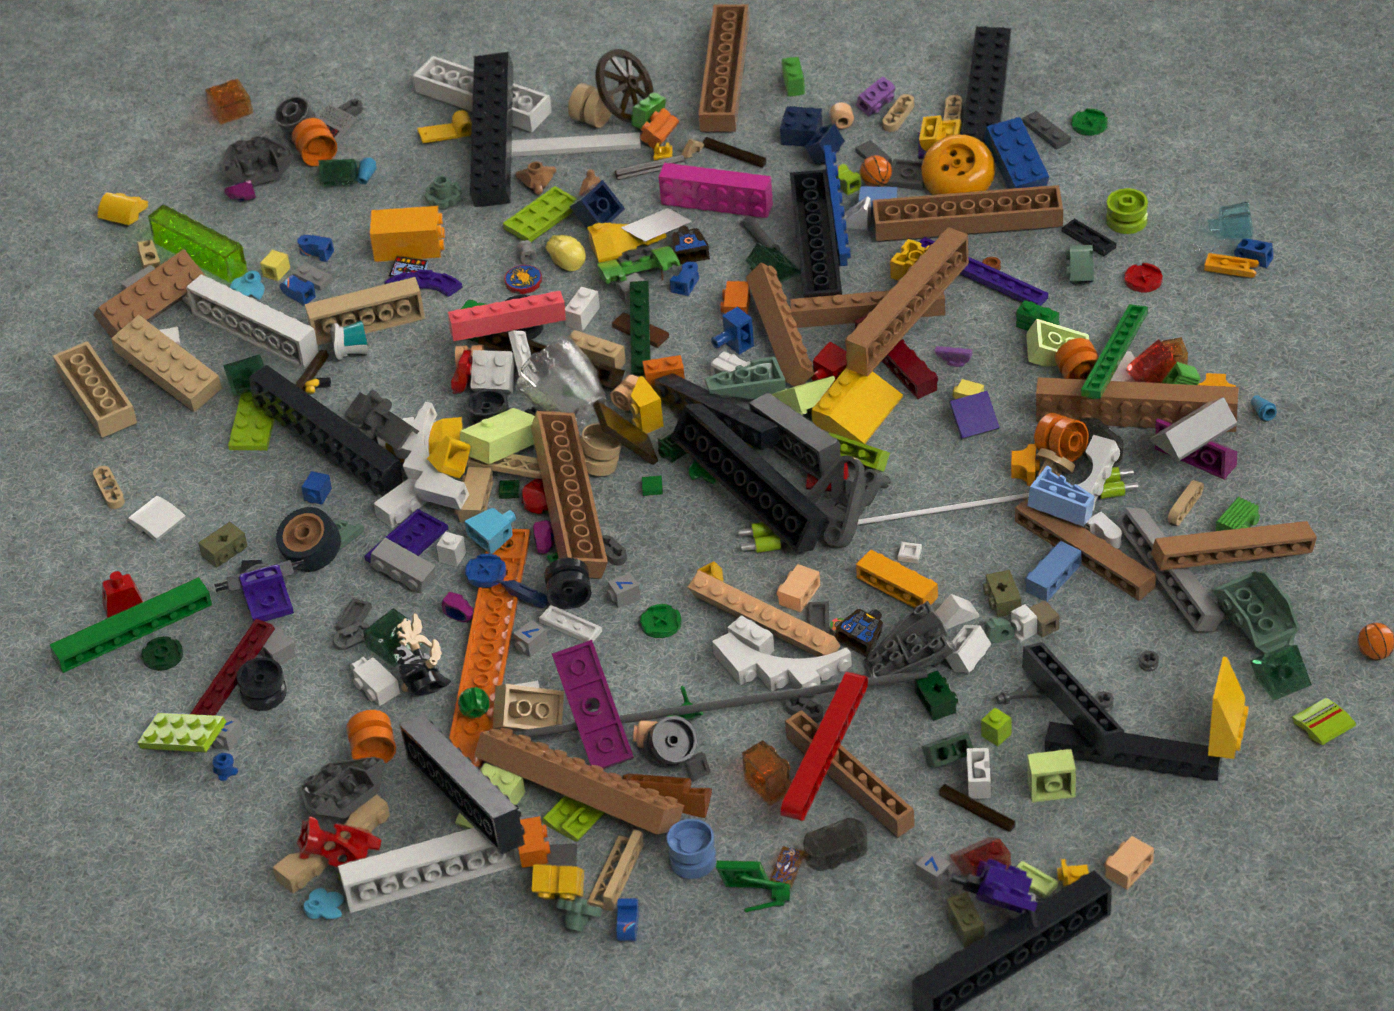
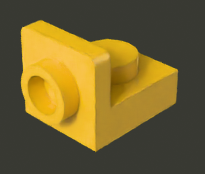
M1061 859V867L1057 868L1058 881H1062L1063 887L1072 884L1082 875L1089 873L1087 864L1066 866L1065 859Z

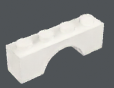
M1093 435L1085 451L1090 462L1093 463V470L1084 482L1078 484V486L1095 496L1093 510L1098 495H1101L1106 479L1111 475L1112 466L1120 456V449L1116 441Z

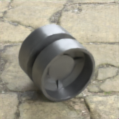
M293 96L283 100L274 112L276 123L291 143H293L292 132L301 121L308 118H318L308 101L301 96Z

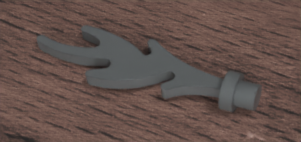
M1034 682L1025 691L1020 686L1016 691L1009 694L1007 691L1001 692V695L996 696L998 704H1009L1011 699L1040 698V694L1045 693Z

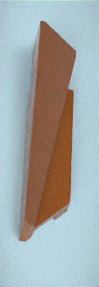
M632 773L623 775L622 779L627 782L629 780L635 781L644 789L657 790L659 792L658 795L676 798L678 800L677 803L684 805L682 813L706 818L712 788L691 787V778Z

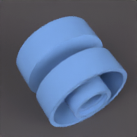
M685 819L677 822L670 828L667 834L670 866L674 873L686 879H697L709 874L716 864L712 828L706 822L698 819Z

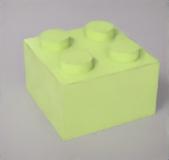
M1071 749L1028 754V786L1032 802L1076 797V768Z

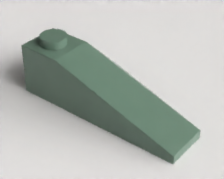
M775 357L755 359L751 361L750 365L744 367L739 365L735 367L734 371H723L705 378V384L709 393L747 399H757L766 393L773 394L785 390L786 381Z

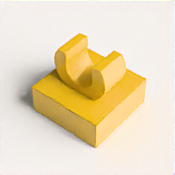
M668 142L666 146H659V143H656V146H654V161L673 157V146H670Z

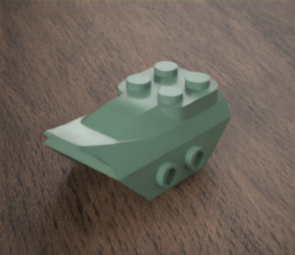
M1254 571L1211 589L1217 596L1218 605L1233 623L1242 628L1256 648L1263 651L1271 659H1276L1293 651L1294 638L1300 627L1288 594L1280 589L1276 579H1272L1268 572Z

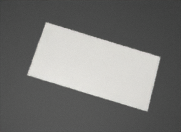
M667 208L621 228L647 241L692 221Z

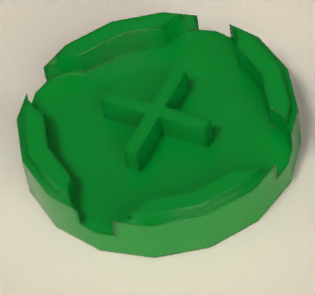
M1088 108L1083 112H1076L1072 116L1071 125L1077 133L1093 136L1107 129L1108 118L1105 117V113L1102 111Z
M668 604L650 606L645 613H642L640 618L642 631L653 638H666L678 632L682 623L679 610H675Z

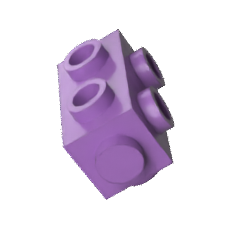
M882 76L858 96L856 106L867 116L873 113L876 114L885 103L889 104L894 99L896 87L891 81Z

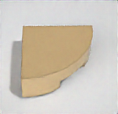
M689 139L681 155L685 158H690L693 153L700 152L704 144Z

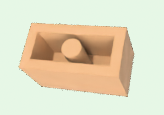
M797 564L794 570L788 573L786 581L778 587L779 605L802 612L820 587L819 571Z
M1131 836L1126 842L1120 844L1118 851L1113 856H1109L1105 861V877L1128 890L1153 863L1154 848Z

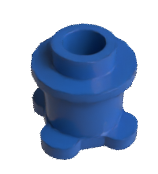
M220 753L213 759V772L219 776L220 781H226L228 777L238 774V769L233 767L234 758L229 753Z

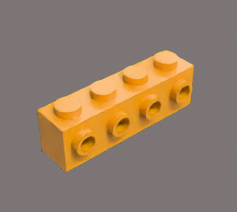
M870 550L856 563L857 579L913 608L924 604L926 601L932 605L938 599V583L918 574L914 570L902 566L881 553Z

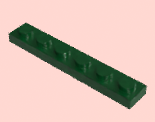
M649 281L630 282L631 375L644 376L642 361L651 360Z

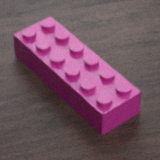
M664 163L658 176L662 205L768 218L773 205L771 176Z

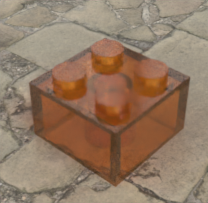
M238 78L205 89L208 106L220 125L253 114L250 96Z
M764 740L743 751L744 780L770 806L783 799L792 783L789 771L791 768L788 761L784 758L782 759L777 754L775 748L769 746Z

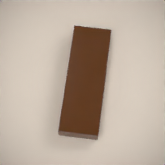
M623 312L612 322V328L630 335V315ZM650 324V345L659 348L669 338V332Z

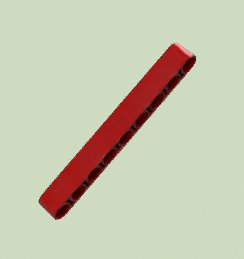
M851 672L844 674L783 799L780 809L781 816L804 821L867 690V676Z

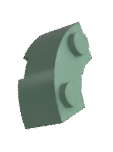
M1069 245V248H1066V260H1070V266H1066V278H1070V282H1093V246Z

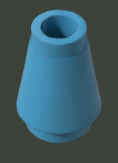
M365 157L360 161L358 183H368L377 169L374 159Z
M1259 395L1251 399V404L1261 420L1270 421L1276 416L1277 410L1273 403Z

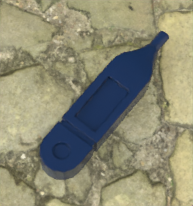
M498 578L496 580L509 594L534 606L545 608L549 602L547 595L537 592V590L515 580L502 581Z

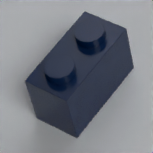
M834 123L820 127L805 148L815 165L825 164L824 145H831L832 152L837 153L845 141Z

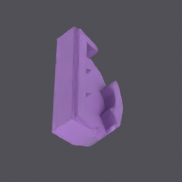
M936 346L934 350L938 358L941 357L947 361V365L954 367L964 366L972 356V349Z

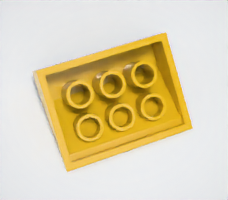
M846 367L812 408V422L822 430L865 444L902 399L903 394L873 371L867 377Z
M1227 657L1222 658L1213 695L1208 756L1235 759L1236 751L1241 750L1249 706H1245V695Z

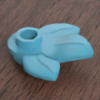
M257 271L247 272L243 277L233 280L230 285L231 289L239 291L247 297L252 295L256 299H261L265 290L264 285L261 283V275Z
M318 888L309 894V900L304 903L303 909L306 916L312 919H318L321 916L326 919L339 918L342 916V913L337 907L344 902L345 897L338 892L327 893L324 888Z

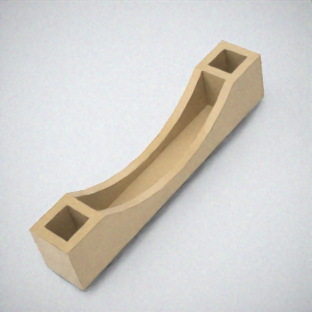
M375 795L351 813L345 825L367 829L372 832L373 829L379 824L384 823L390 816L387 802L378 795ZM343 831L340 834L345 839L351 837L349 832ZM328 842L325 845L326 850L335 847L334 842ZM293 853L277 863L273 870L276 881L294 894L299 889L304 888L315 876L320 875L329 864L328 859L321 855L311 854L308 859H300L299 853Z

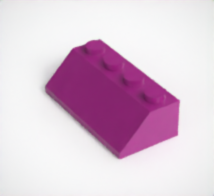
M1157 419L1155 434L1173 423ZM1212 440L1180 461L1225 480L1237 466V451ZM1155 445V450H1158L1164 454L1169 455L1168 453H1166L1161 448Z

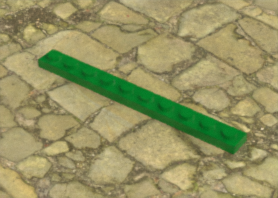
M1128 305L1082 386L1081 396L1089 399H1101L1146 318L1148 306Z

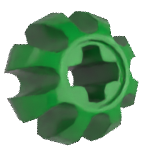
M473 687L465 689L458 698L460 712L465 717L474 719L480 718L487 713L490 701L483 689Z

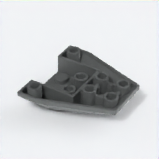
M254 136L251 140H238L231 144L220 167L223 175L236 183L251 180L252 185L281 179L293 160L294 155L290 148L265 136Z
M926 601L924 604L917 606L864 661L871 677L916 671L933 665L956 651V648L945 625L930 603Z
M368 757L324 765L321 768V772L308 777L304 784L299 787L306 809L315 814L346 818L379 793L385 764L384 760L377 757Z

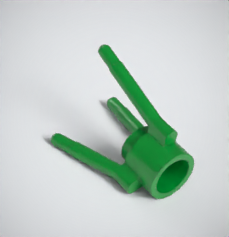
M681 686L680 689L684 699V703L681 706L692 705L684 686ZM703 712L670 716L693 720L695 717L700 718Z
M744 875L739 877L741 880L768 885L769 888L762 889L772 890V899H776L773 902L745 908L744 912L784 906V901L790 902V884Z

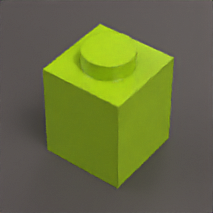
M993 708L981 719V737L997 747L1012 734V718L997 708Z

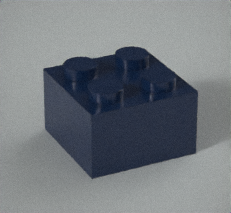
M786 106L780 126L781 145L805 147L820 127L823 126L822 108Z
M604 180L589 187L569 206L587 230V227L593 226L596 223H611L625 209Z

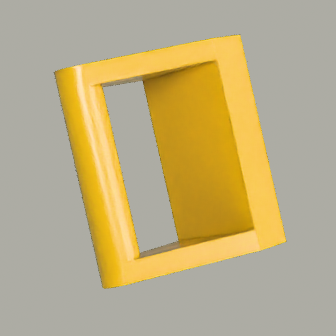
M445 436L428 456L427 460L439 472L460 479L465 472L471 446L468 443ZM450 447L458 448L459 450L455 455L448 459Z

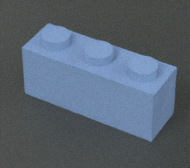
M1060 541L1055 547L1051 548L1049 554L1044 559L1039 561L1037 567L1027 574L1025 578L1026 592L1047 602L1081 566L1082 551Z

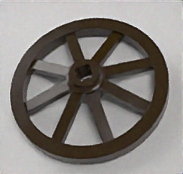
M613 49L603 54L599 59L595 71V80L602 102L616 118L632 123L633 115L625 113L630 95L634 107L639 103L637 94L644 100L651 93H654L653 84L647 69L635 55L623 49ZM615 57L625 59L626 71ZM608 60L611 61L620 75L605 70ZM632 65L639 73V76L633 75ZM604 76L618 81V86L607 91ZM640 81L643 82L645 92L639 87ZM621 91L624 95L620 108H618L610 96Z

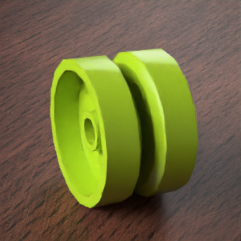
M1123 188L1112 192L1108 196L1106 201V222L1112 231L1120 234H1134L1146 227L1148 221V199L1144 193L1136 189Z

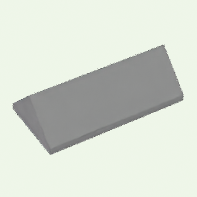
M1222 397L1204 404L1152 436L1150 441L1177 461H1180L1235 427L1237 421L1225 398Z

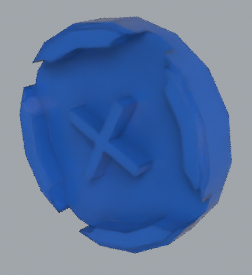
M480 554L476 559L468 561L465 567L466 578L469 583L476 587L487 588L499 584L496 582L497 578L500 580L505 578L506 564L497 555Z

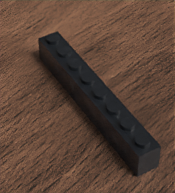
M674 373L655 379V392L662 401L680 410H683L684 405L702 403L745 443L759 450L779 443V425L716 394H711L708 390Z
M1043 642L1023 646L1022 668L1102 757L1122 753L1124 730Z
M1050 721L1044 741L1045 752L1071 749L1074 760L1156 771L1162 774L1169 773L1183 777H1195L1203 780L1218 781L1222 757L1208 756L1209 745L1124 733L1122 753L1102 757L1074 725Z

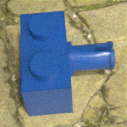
M739 307L722 315L724 330L722 333L711 338L712 345L718 349L726 344L739 355L754 346L752 318Z

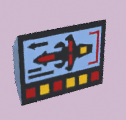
M396 256L389 276L394 277L404 272L407 274L417 272V270H427L428 260Z

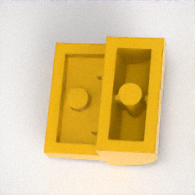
M941 115L923 117L919 136L921 147L927 152L940 139L951 135H959L962 126L961 120L942 121Z
M107 192L99 203L97 218L130 225L138 220L141 211L148 208V201L141 200L140 197H128L124 193L113 194Z

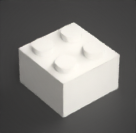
M473 350L471 389L474 392L495 389L503 393L513 394L514 354L511 351Z

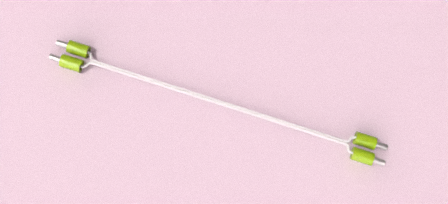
M1112 467L1111 475L1106 479L1103 491L1099 495L1100 499L1125 496V491L1137 490V482L1124 484L1123 480L1121 481V477L1134 475L1133 468L1119 470V467ZM1029 493L859 519L857 525L1026 499L1029 497ZM763 522L751 524V528L738 530L739 537L753 535L755 540L753 543L741 544L742 551L755 549L757 553L781 550V543L784 542Z

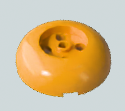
M951 135L940 139L929 148L922 162V178L927 190L932 195L987 191L994 180L995 161L989 148L979 139L968 135ZM945 166L949 167L947 171H944Z

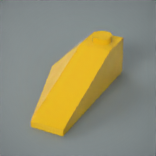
M596 223L593 226L587 227L590 246L599 263L617 259L622 256L623 252L637 249L639 245H650L666 238V233L644 241L621 228L628 224Z
M462 417L442 418L433 423L429 436V455L445 436L460 440V431L463 430ZM385 443L386 450L396 456L392 446ZM451 446L448 459H451L459 449Z

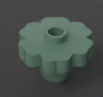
M443 175L437 176L434 182L426 187L425 200L429 206L435 205L438 206V209H447L449 205L455 206L461 201L462 190L458 183H452L448 177Z
M574 897V901L558 898L556 903L557 908L567 910L565 922H567L566 928L583 931L584 926H587L589 915L601 917L602 908L587 904L586 899Z

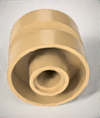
M580 83L575 87L570 96L568 114L571 119L583 123L586 122L598 128L603 127L609 120L612 113L606 108L597 88L594 86Z
M600 423L586 426L582 431L580 440L588 474L595 476L612 474L616 470L622 444L602 431Z

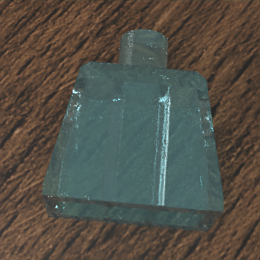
M1249 201L1221 207L1218 219L1208 220L1209 231L1220 230L1223 240L1253 239V223Z

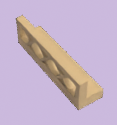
M511 454L494 463L487 464L469 456L466 466L492 468V471L542 479L538 459L534 457Z
M633 830L630 838L618 836L588 900V904L614 911L617 899L620 898L643 848L642 831ZM621 844H627L622 853L619 849ZM619 860L616 869H614L612 863ZM611 877L608 886H606L604 880ZM604 893V902L597 901L596 897Z

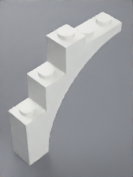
M425 401L422 408L419 409L415 420L410 424L419 430L418 434L412 431L399 451L394 447L392 448L398 458L405 459L403 468L408 478L416 480L414 488L419 499L461 510L470 495L465 483L439 472L427 460L429 456L430 431L437 413L433 404Z
M731 632L712 641L714 656L739 685L759 677L771 692L778 688H783L788 683L794 689L818 686L820 682L826 681L831 676L844 672L852 666L851 652L847 648L824 656L792 659L771 656L756 651L739 641Z

